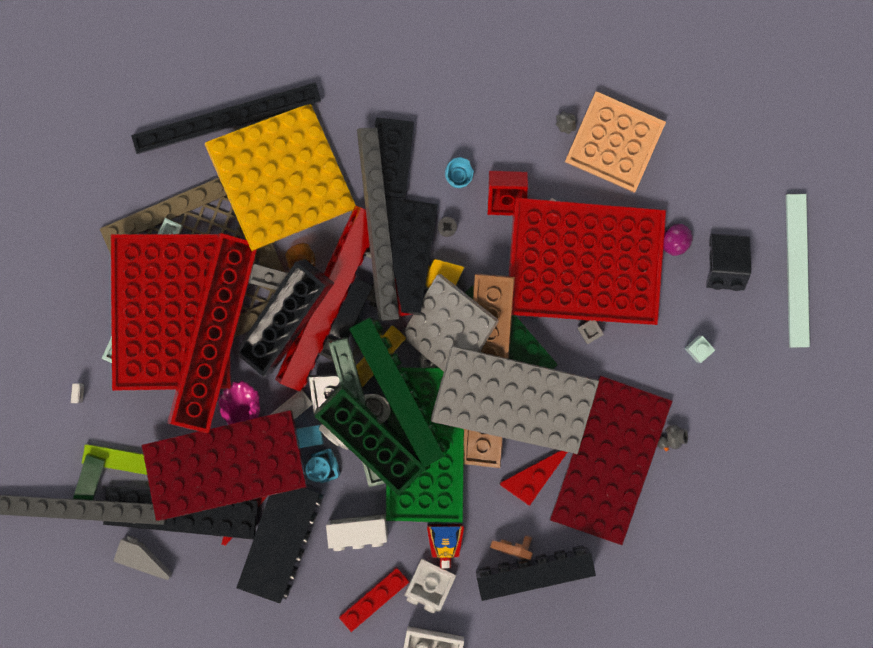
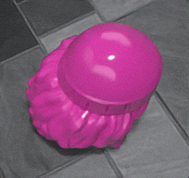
M234 381L230 385L231 389L223 390V393L220 395L221 399L218 400V408L221 417L228 425L258 418L260 413L259 394L249 383L244 381L237 383Z

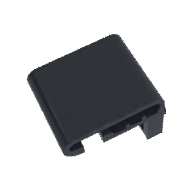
M711 233L709 246H711L712 250L709 252L710 272L706 280V288L744 291L752 269L750 237Z

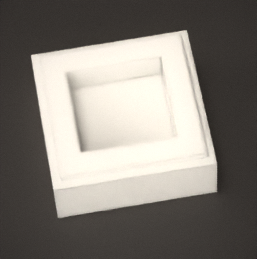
M74 383L72 384L71 403H82L84 384Z

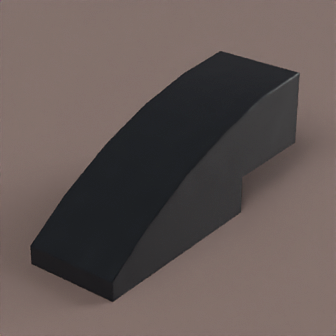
M357 277L354 279L330 330V334L341 339L350 337V328L355 326L373 287L372 284Z

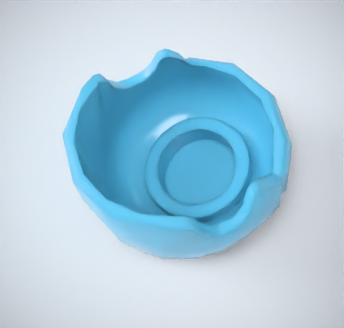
M458 157L447 164L445 178L451 186L463 188L472 181L474 170L468 159Z

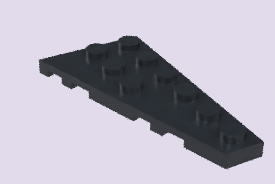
M385 196L392 261L401 313L421 315L438 204Z

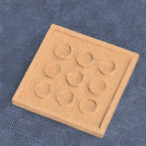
M596 91L565 163L635 193L666 122Z

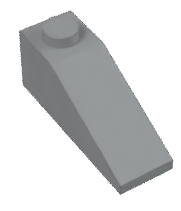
M127 536L121 539L113 562L165 580H169L172 577L173 573L143 543L138 542V538Z

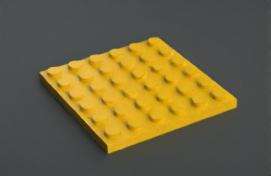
M311 104L298 107L205 142V147L251 251L353 211L354 206H356Z

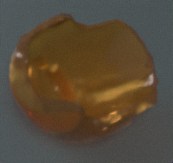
M304 242L297 243L286 251L285 256L290 270L296 261L304 259L315 267L316 257L308 244Z

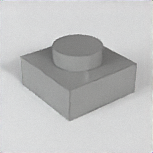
M589 320L577 328L586 344L604 335L596 321Z

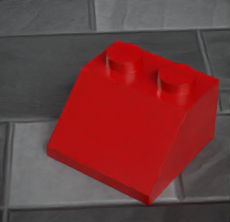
M489 171L487 215L513 216L514 198L527 199L528 172Z

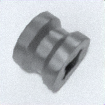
M445 217L439 221L438 231L442 236L451 237L455 234L457 224L454 219Z

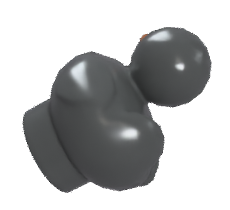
M677 425L668 426L665 429L667 437H660L658 447L665 449L666 452L669 450V446L672 449H679L682 444L688 443L687 430L681 429Z

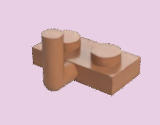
M528 536L524 537L522 545L515 543V546H512V542L501 539L500 542L492 540L490 548L521 559L531 560L533 554L528 551L532 540Z

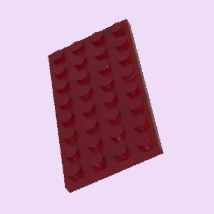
M599 376V383L578 454L572 453L549 520L623 545L673 401Z
M292 410L212 428L209 430V433L199 431L142 445L156 521L308 487Z

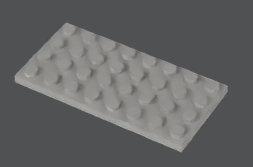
M451 345L431 421L578 454L599 381Z

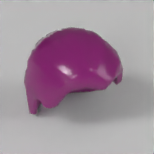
M683 224L671 226L664 233V251L672 256L684 254L692 244V231Z

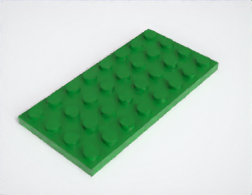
M401 367L402 371H407L411 379L409 381L411 388L415 387L419 393L420 398L418 401L421 406L425 405L429 412L427 418L431 423L444 371L440 368ZM390 405L391 410L387 419V427L416 454ZM435 423L439 431L436 433L439 440L443 439L447 445L446 455L426 466V470L399 496L386 484V521L463 523L464 429Z

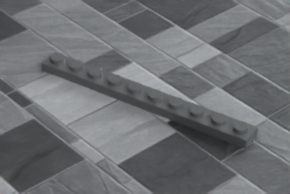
M359 128L357 129L378 321L399 319L378 129Z
M0 495V515L166 524V520L156 521L153 504Z

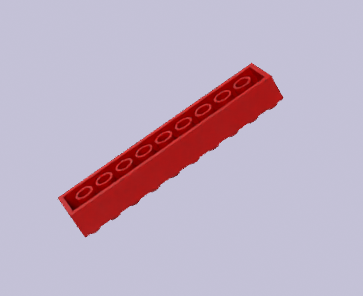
M223 233L217 234L167 422L169 424L209 433L257 249L251 251L247 240Z

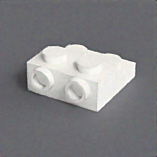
M421 559L404 596L408 597L407 601L414 605H417L418 602L425 605L424 609L431 613H435V610L439 612L456 575Z

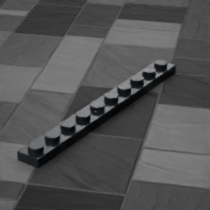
M315 82L133 134L131 137L136 154H141L285 113L298 107L320 103L321 99Z

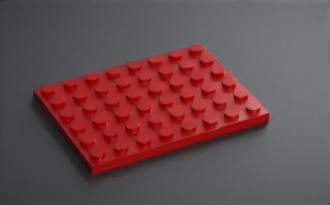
M514 198L509 277H515L512 315L658 325L666 210Z
M111 234L112 391L176 390L217 234ZM230 354L220 389H231Z

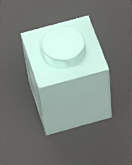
M697 336L684 348L697 363H702L715 351L703 336Z

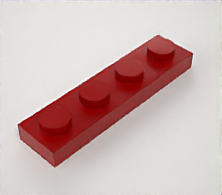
M396 567L341 614L339 619L352 632L410 581Z

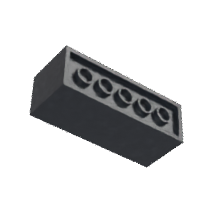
M307 484L308 487L268 497L237 584V589L281 604L283 599H287L292 588L289 582L294 580L299 568L295 565L300 563L305 551L302 546L303 544L306 545L311 531L308 530L309 526H313L318 514L315 512V509L320 507L324 497L321 494V488Z

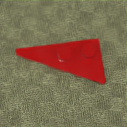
M557 451L544 460L501 481L499 485L530 506L568 452Z

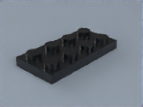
M376 117L375 128L378 129L385 196L406 198L414 127L413 121Z

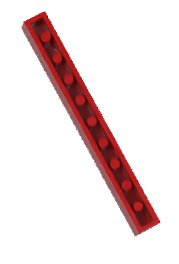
M354 206L325 269L324 275L332 280L334 285L288 350L275 378L280 384L299 392L307 384L308 374L315 367V359L324 347L323 342L326 336L330 334L331 324L334 318L337 317L340 311L339 307L348 294L349 285L353 283L356 277L355 272L358 266L364 260L363 255L366 249L370 247L366 209Z

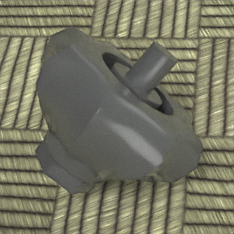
M563 111L561 114L556 115L555 125L559 128L560 132L570 134L576 130V117L574 114Z

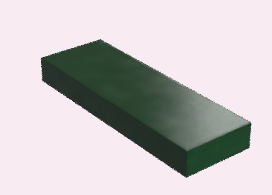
M89 453L86 455L73 499L94 500L106 459Z

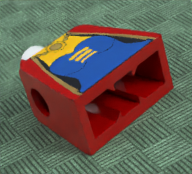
M427 524L432 557H440V568H451V557H459L464 524Z

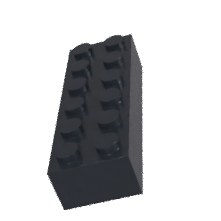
M307 260L296 261L235 351V354L263 377L272 374L328 294L334 282Z
M583 545L573 547L572 551L557 550L554 551V555L546 556V554H539L535 556V559L531 560L518 559L516 560L517 563L513 564L503 562L499 563L498 567L490 568V566L481 567L476 572L481 600L485 601L596 576L591 552L587 547L584 548Z

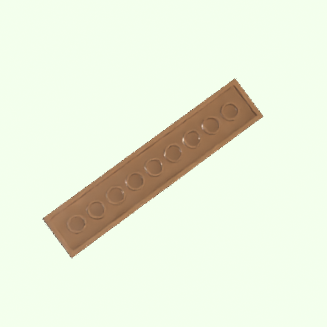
M475 274L473 300L499 320L480 352L509 359L515 277ZM464 429V464L500 468L503 437Z

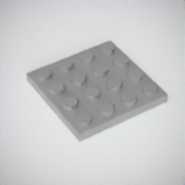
M439 274L423 298L421 315H413L402 334L406 337L405 340L444 371L451 345L480 352L499 320L443 275Z

